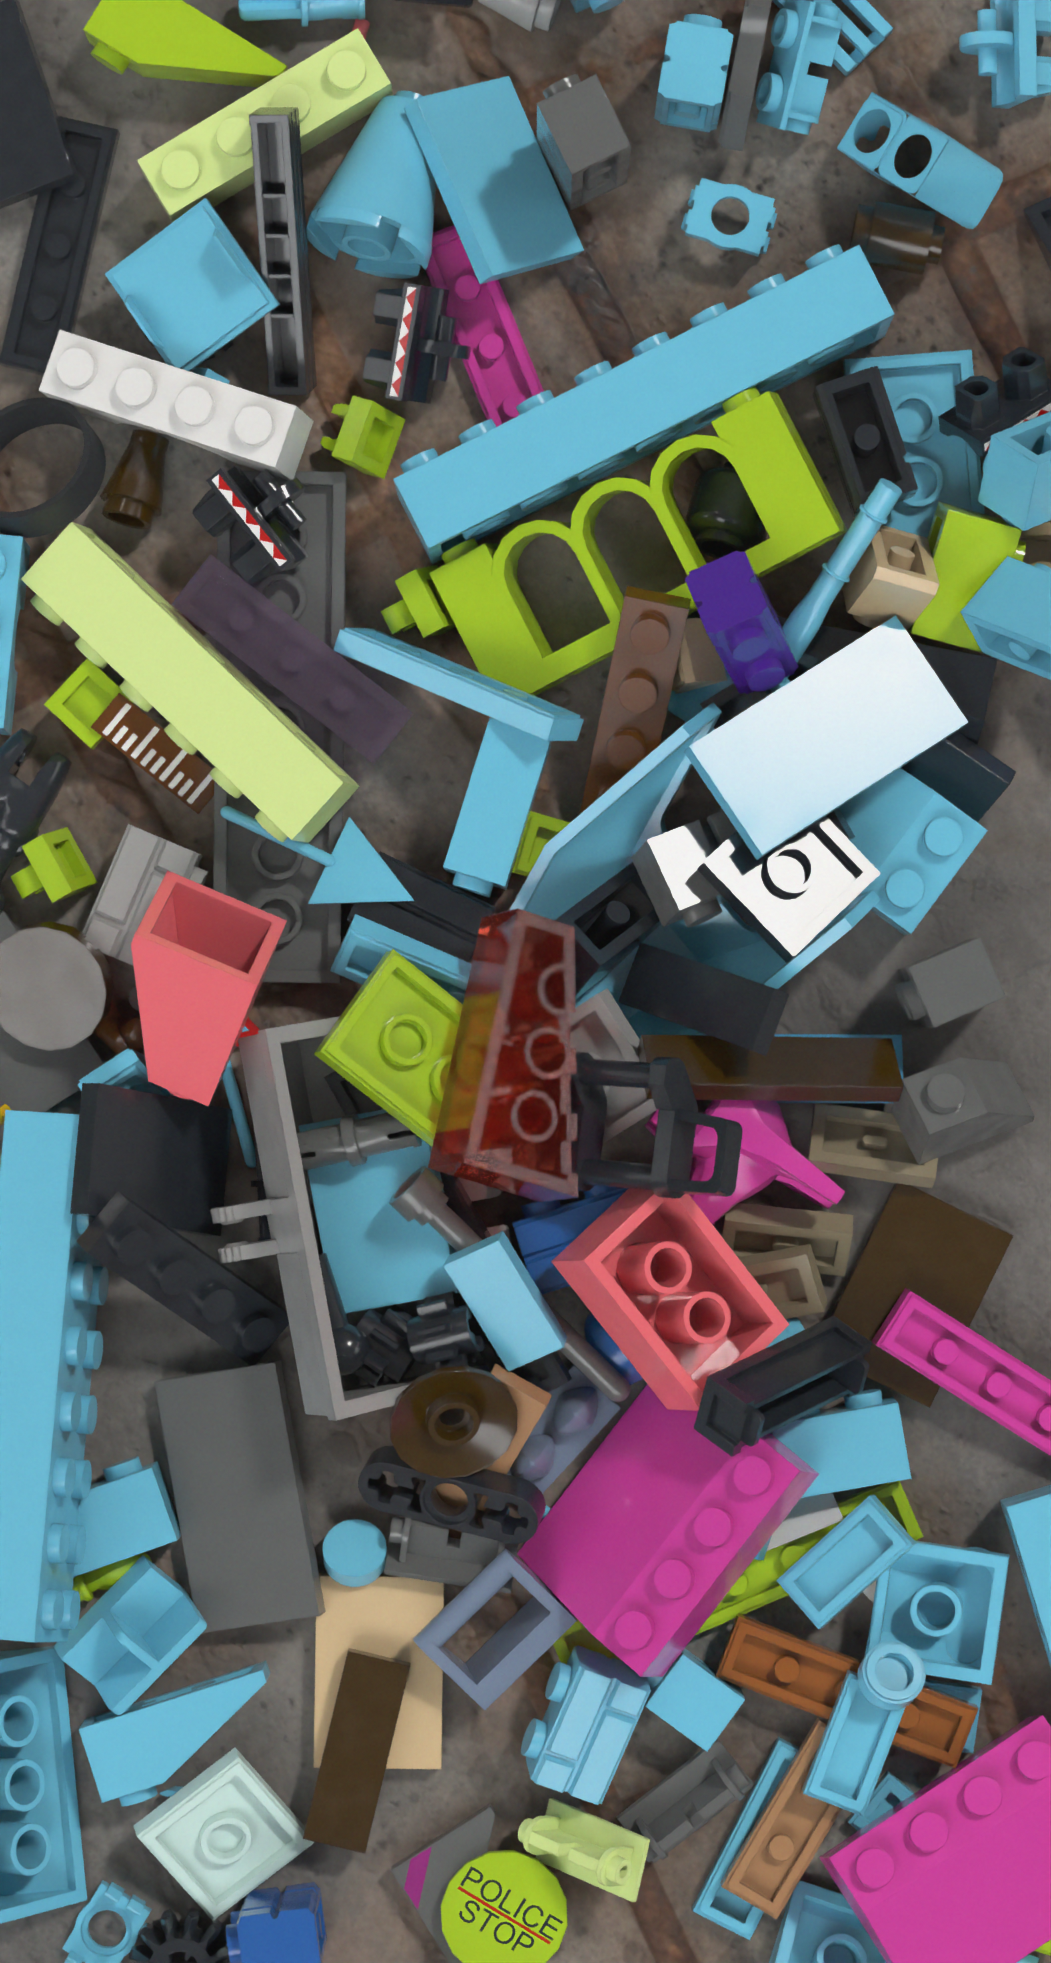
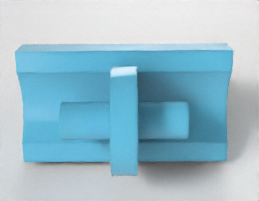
M990 0V9L977 11L978 31L969 32L959 37V50L965 54L978 55V75L991 76L992 108L1009 109L1029 99L1051 95V57L1037 56L1036 36H1051V0Z

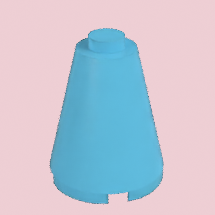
M398 91L395 93V96H385L380 99L311 211L306 226L307 239L321 253L336 261L339 250L358 258L354 269L375 276L396 279L418 276L421 265L426 270L432 254L436 182L404 110V106L412 100L422 97V95L415 92Z

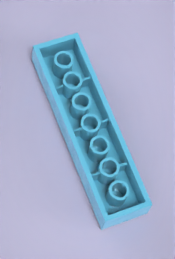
M839 244L831 246L809 258L805 262L808 269L802 274L788 281H785L781 273L771 276L747 291L750 299L730 310H727L724 303L711 306L689 320L692 325L690 330L672 339L669 338L666 332H661L637 344L632 348L635 357L613 369L609 361L598 363L574 378L577 384L575 388L555 398L551 390L536 394L516 407L519 413L517 417L497 427L493 419L483 421L458 436L461 442L460 446L438 456L435 448L428 449L403 462L400 467L404 474L393 479L398 498L431 563L434 564L442 560L441 555L462 542L475 538L476 542L667 447L676 440L682 439L712 424L711 421L726 414L721 404L747 389L757 387L760 395L767 391L776 392L885 337L895 314L860 245L843 252Z
M5 1110L0 1165V1640L68 1642L69 1630H74L77 1627L80 1615V1595L78 1591L73 1590L75 1564L82 1563L86 1548L85 1527L78 1525L79 1499H86L91 1488L92 1468L90 1461L84 1460L86 1434L94 1432L97 1421V1399L94 1395H90L92 1369L97 1370L102 1360L103 1337L101 1331H95L97 1306L104 1305L106 1301L109 1276L107 1268L101 1266V1262L88 1254L77 1242L78 1238L95 1218L70 1214L79 1114Z

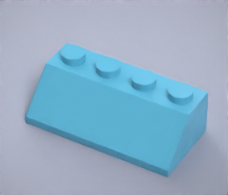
M53 1646L0 1651L1 1924L87 1900L64 1661L60 1659Z

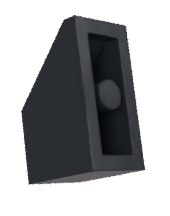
M630 863L559 916L526 957L568 1004L572 1003L607 976L640 945V942H643L661 925L634 863Z

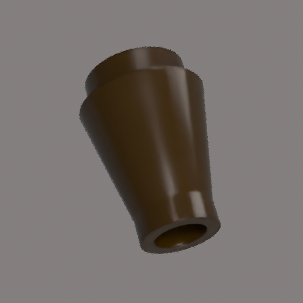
M133 430L126 450L100 495V498L105 502L102 510L104 517L130 528L150 529L154 517L161 516L165 459L169 445L167 438L147 430Z

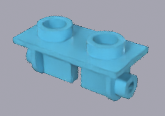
M786 0L784 8L779 10L772 25L771 42L774 46L769 72L762 76L757 87L756 107L759 113L756 122L809 135L812 123L818 124L828 79L808 75L807 72L810 62L832 67L843 22L837 21L840 8L808 0Z

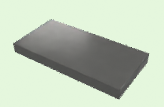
M281 1360L155 1381V1390L192 1599L207 1622V1627L202 1633L314 1617L325 1613Z

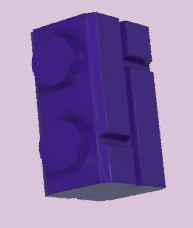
M745 551L732 552L689 572L690 574L685 578V581L698 608L697 610L704 628L739 693L749 694L754 691L760 692L772 689L779 685L785 677L794 674V671L798 668L797 662L777 614Z

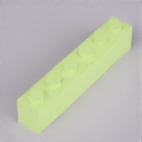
M74 522L69 523L21 578L36 593L30 600L32 605L57 626H60L65 621L80 636L75 642L76 647L98 667L104 669L109 664L125 679L119 686L122 692L144 711L149 712L154 707L170 723L164 729L166 734L179 747L191 755H194L199 750L215 766L209 772L213 780L233 797L238 799L244 794L260 809L255 815L257 822L280 842H284L289 837L293 841L309 843L360 787L92 529Z

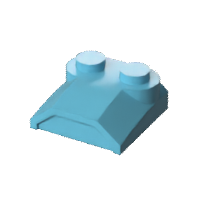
M915 1541L916 1544L876 1580L871 1623L864 1657L879 1643L897 1641L908 1645L918 1653L923 1661L926 1675L991 1685L1010 1555L991 1552L980 1547L964 1548Z

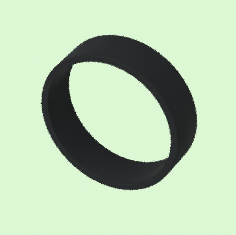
M47 397L31 398L16 402L0 410V451L19 435L44 425L63 424L80 429L84 437V449L80 464L71 480L59 493L31 509L16 512L0 511V533L4 535L34 538L55 532L79 517L91 504L101 487L106 469L104 447L82 414L67 402Z

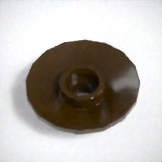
M469 1366L439 1368L416 1378L399 1394L390 1413V1439L400 1459L417 1472L438 1478L466 1477L490 1467L508 1450L517 1432V1405L508 1387L490 1372ZM459 1408L454 1413H443L444 1411L449 1409Z

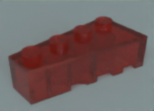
M519 908L481 918L428 1164L429 1169L539 1202L578 1198V1173H572L571 1142L577 1141V1114H571L570 1075L576 1074V1048H570L569 1014L576 1012L575 930L573 926Z

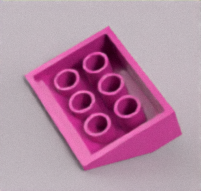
M648 1384L539 1524L533 1537L525 1542L517 1555L596 1639L640 1677H663L811 1486L819 1473L771 1433L759 1438L758 1444L752 1447L748 1445L743 1446L740 1453L731 1457L693 1429L698 1411L667 1410Z
M1043 1715L1029 1716L957 1764L956 1769L951 1768L819 1857L886 1963H1017L1051 1940V1726Z

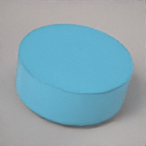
M358 1519L346 1520L335 1525L327 1533L323 1542V1563L329 1576L339 1584L349 1587L365 1586L375 1581L385 1569L387 1558L386 1540L382 1532L372 1523Z
M886 1641L874 1646L862 1659L857 1673L858 1685L864 1697L874 1706L884 1710H899L908 1706L923 1689L926 1678L925 1667L918 1653L908 1645L897 1641Z

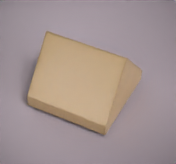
M692 618L686 621L672 691H675V694L727 680L724 664L715 646H713L701 618Z

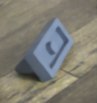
M574 1364L568 1369L572 1380L549 1392L552 1397L507 1473V1475L530 1481L539 1488L542 1494L621 1409L617 1402L610 1400Z

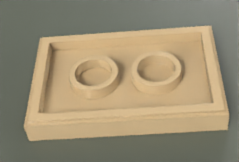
M319 1573L326 1612L316 1616L314 1768H320L347 1652L351 1648L411 1663L386 1769H441L443 1670L417 1646L413 1638L444 1608V1583L381 1574L368 1585L349 1587L339 1584L328 1573Z

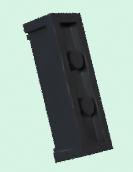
M832 1316L707 1376L693 1429L732 1457L740 1453L743 1446L748 1445L752 1447L758 1444L759 1438L845 1395L850 1398L863 1391L869 1371V1363L864 1357L865 1354L869 1353L872 1342L837 1317Z

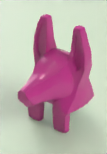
M712 1100L703 1113L739 1122L743 1131L735 1192L728 1197L689 1194L712 1225L736 1204L764 1189L773 1180H777L806 1199L828 1210L833 1204L837 1205L842 1199L845 1191L792 1146L780 1106L776 1101ZM658 1109L652 1113L644 1125L654 1137L656 1136ZM696 1124L692 1155L693 1164L689 1180L708 1181L713 1175L718 1139L714 1128Z

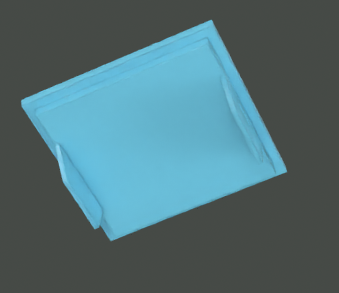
M204 198L105 273L125 306L165 363L186 371L193 370L280 305L207 198Z

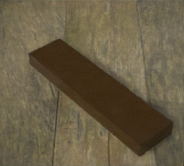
M641 1034L637 1048L640 1062H652L656 1057L680 1058L686 1067L696 1100L899 1102L904 1088L892 1038L774 1036L767 1056L708 1035ZM645 1088L646 1098L653 1099L650 1089Z

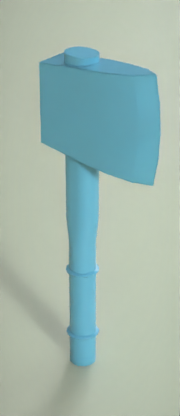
M881 478L865 504L859 506L861 510L828 562L822 564L823 570L784 623L782 629L797 663L821 627L835 597L844 583L850 581L849 575L881 525L887 523L886 518L901 496L902 490L891 481ZM726 668V681L675 694V691H671L668 710L685 722H688L703 710L700 703L733 684ZM785 677L779 685L770 689L772 693L791 682L787 679L788 677Z

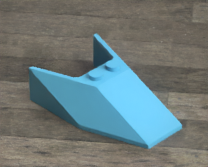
M714 702L676 730L544 846L478 966L533 990L528 1006L509 1041L514 1046H517L607 988L639 1039L641 1034L707 1035L618 1002L638 947L607 976L570 1004L563 999L526 957L559 916L632 863L631 857L648 839L668 832L664 821L666 812L692 767V763L684 751L712 731L722 713ZM873 890L859 894L788 963L751 926L747 925L728 902L720 904L722 913L693 927L688 928L684 919L664 927L661 924L642 943L779 989L851 930L881 899Z

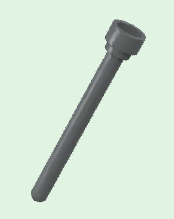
M426 1166L414 1172L398 1188L389 1201V1204L408 1222L415 1219L421 1226L429 1223L456 1251L482 1241L446 1205L449 1197L441 1191L444 1184ZM549 1305L568 1337L564 1347L559 1350L610 1400L615 1402L625 1400L631 1390L629 1382Z

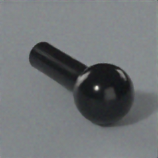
M323 1253L319 1255L339 1371L340 1375H349L359 1371L365 1365L364 1359L370 1351L369 1341L360 1328L349 1324L327 1254Z

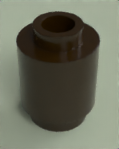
M875 200L874 207L858 204L849 249L860 245L869 265L923 275L926 263L938 265L945 227L934 225V211Z

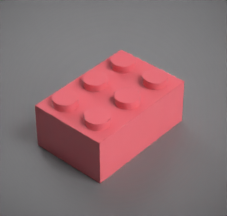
M629 1188L551 1261L667 1410L698 1411L707 1376L765 1349L790 1325L689 1194H684L681 1198L676 1199L662 1198L656 1196L653 1190Z

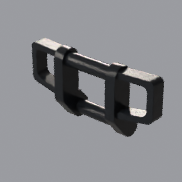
M567 1051L560 1058L558 1081L565 1102L524 1104L516 1110L508 1171L512 1177L529 1181L561 1183L565 1188L577 1191H590L595 1185L653 1190L654 1194L658 1197L675 1199L681 1198L684 1194L728 1197L735 1192L743 1133L742 1126L739 1122L698 1113V1106L689 1076L680 1058L656 1057L652 1062L593 1059L592 1055L588 1052ZM603 1086L650 1089L655 1107L659 1110L652 1164L601 1160L607 1113V1097ZM567 1117L560 1170L537 1168L535 1166L538 1129L541 1122L548 1118ZM696 1124L714 1128L717 1132L718 1139L714 1172L708 1181L689 1180Z

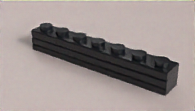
M260 107L249 114V125L251 126L261 278L280 304L264 316L269 382L268 395H308L317 386L299 109L298 107Z

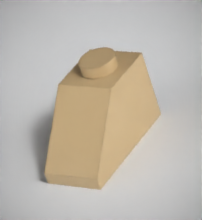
M881 525L849 575L850 581L844 583L842 591L847 613L853 614V618L859 623L875 629L896 615L903 627L908 630L935 597L940 584L928 539Z

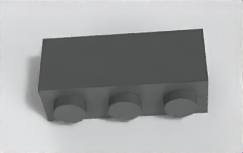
M574 74L547 87L543 91L546 99L537 103V142L571 211L627 183L631 144L596 74L583 81L580 80L578 74Z

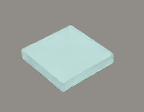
M235 1747L133 1825L136 1836L212 1920L218 1918L314 1843V1841L303 1839L305 1826Z

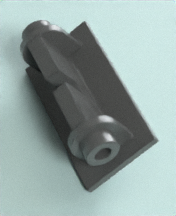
M393 1516L384 1574L466 1587L505 1548L517 1557L518 1544L504 1543L462 1532L461 1539H456L448 1536L449 1528L407 1517ZM513 1577L498 1592L511 1593Z
M717 1738L708 1752L702 1749L616 1817L625 1829L650 1839L646 1860L649 1863L651 1861L656 1863L659 1859L664 1860L667 1858L668 1852L736 1799L740 1801L744 1798V1793L755 1784Z

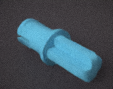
M238 0V12L240 18L244 21L301 19V26L308 27V21L365 19V0Z

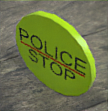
M515 1850L488 1851L467 1861L449 1880L441 1902L442 1932L452 1953L462 1963H546L559 1949L568 1925L566 1896L556 1875L537 1858Z

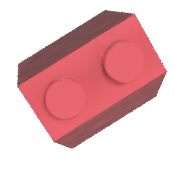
M167 871L131 942L148 1082L167 1089L176 1097L191 1099L209 1106L238 1043V1038L241 1036L287 920Z

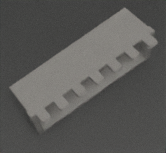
M339 1017L259 1030L256 1035L238 1038L267 1199L211 1209L213 1224L221 1223L222 1225L239 1223L245 1218L267 1215L271 1239L250 1243L239 1241L226 1244L224 1248L218 1249L220 1264L277 1254L305 1414L327 1416L328 1420L333 1421L394 1406L399 1394L416 1378L436 1370L435 1363L420 1365L415 1361L401 1382L396 1383L385 1376L382 1382H378L375 1387L354 1373L340 1375L319 1255L323 1254L308 1171L303 1172L297 1133L300 1132V1125L345 1116L324 1078L335 1070L314 1055V1052ZM450 1162L471 1201L493 1198L502 1194V1183L498 1172L491 1171L460 1177L459 1168ZM507 1225L487 1227L491 1236L504 1231L512 1245L511 1233ZM425 1299L395 1305L415 1317L419 1316L416 1309L417 1305L425 1304ZM394 1305L373 1309L384 1316L386 1311ZM369 1309L346 1313L349 1324L357 1326ZM474 1352L476 1362L468 1364V1366L490 1372L480 1352Z

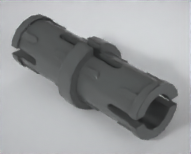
M388 1112L360 1119L353 1113L342 1116L339 1124L297 1133L303 1172L349 1161L352 1166L365 1164L368 1156L412 1146L415 1148L422 1145L420 1137Z

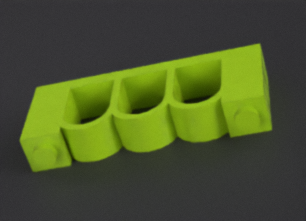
M752 387L731 397L721 404L726 414L711 421L718 437L695 434L676 440L660 454L651 471L650 482L647 480L615 477L596 483L579 499L572 513L571 523L534 520L515 527L502 538L499 545L484 543L479 546L475 538H472L444 552L441 557L445 565L430 572L429 575L479 673L537 696L613 656L624 597L598 547L595 537L596 517L602 506L615 495L630 491L646 499L663 526L687 576L690 574V571L706 565L677 507L673 494L674 476L681 463L693 453L712 449L724 455L735 468L770 537L766 541L745 551L758 579L846 533L847 528L779 394L767 391L760 395L757 387ZM546 534H554L563 539L575 552L610 621L609 624L554 653L521 590L517 577L518 560L524 548L536 537ZM687 583L665 593L691 599L688 616L698 611Z

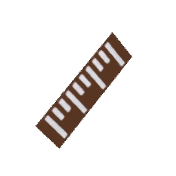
M118 693L92 724V729L197 814L202 811L214 796V780L209 774L212 768L195 754L191 755L179 747L160 725L121 693Z

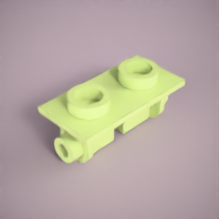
M549 1798L545 1816H537L534 1819L527 1818L521 1823L518 1830L519 1841L523 1843L527 1852L536 1855V1858L542 1863L626 1900L636 1902L650 1844L649 1838L554 1798Z

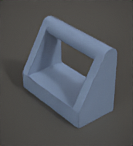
M505 1548L413 1640L431 1660L479 1706L486 1710L577 1620L541 1579ZM514 1577L533 1597L464 1663L443 1645Z

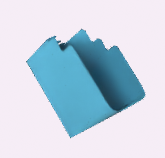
M873 92L863 103L837 147L839 151L868 173L912 195L968 229H974L979 224L1003 181V173L999 168L938 128ZM884 125L890 128L887 140L876 151L864 153L857 149L856 144L860 138L864 137L872 141L875 140L881 126ZM924 135L929 139L932 147V154L927 167L913 178L901 177L896 172L894 166V159L899 146L910 136ZM877 167H879V174L874 171Z

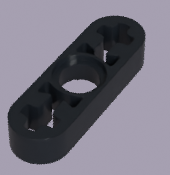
M384 1446L376 1449L368 1458L358 1479V1488L361 1496L375 1509L509 1544L523 1543L532 1538L546 1509L542 1492L537 1486L526 1479L487 1469L480 1470L466 1477L438 1478L414 1470L400 1459L394 1446ZM383 1471L394 1474V1483L398 1484L397 1487L386 1484L387 1477L383 1474ZM418 1478L426 1480L420 1494L416 1493L420 1482H417ZM443 1483L458 1486L465 1492L468 1503L462 1506H452L445 1503L438 1496L436 1486ZM483 1495L488 1496L484 1505L486 1507L485 1511L477 1509ZM513 1503L518 1505V1514L521 1518L510 1516L509 1506L506 1504Z

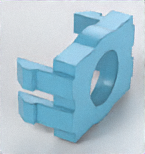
M701 178L700 184L696 185L695 190L692 189L688 206L692 210L689 209L688 214L685 213L681 230L685 231V236L709 242L716 248L729 251L736 250L758 257L759 254H766L770 237H768L769 232L766 230H773L777 213H775L776 208L773 207L775 199L753 193L740 185L722 184ZM724 199H736L742 202L748 210L749 222L745 229L738 234H723L712 223L711 212L714 206Z
M102 1880L92 1899L80 1911L75 1927L62 1948L69 1953L64 1963H121L122 1959L130 1952L132 1946L135 1945L139 1931L152 1909L145 1905L146 1902L134 1894L131 1897L124 1893L125 1889L114 1882L109 1884ZM103 1910H111L118 1913L126 1925L124 1938L113 1946H102L96 1943L89 1932L90 1919L96 1913Z

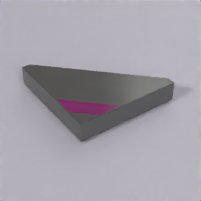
M491 1803L391 1866V1872L449 1963L462 1962L452 1953L442 1932L441 1902L449 1880L467 1861L488 1851L496 1814Z

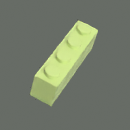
M357 28L137 161L146 180L173 223L204 198H207L214 207L254 183L249 114L258 108L298 107L301 154L373 112L381 98L393 96L391 82Z

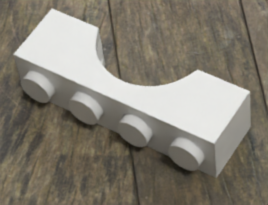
M59 330L39 391L47 397L67 402L81 413L115 424L124 423L153 430L211 451L234 463L259 471L267 469L271 475L289 481L294 479L314 422L295 405L63 330Z

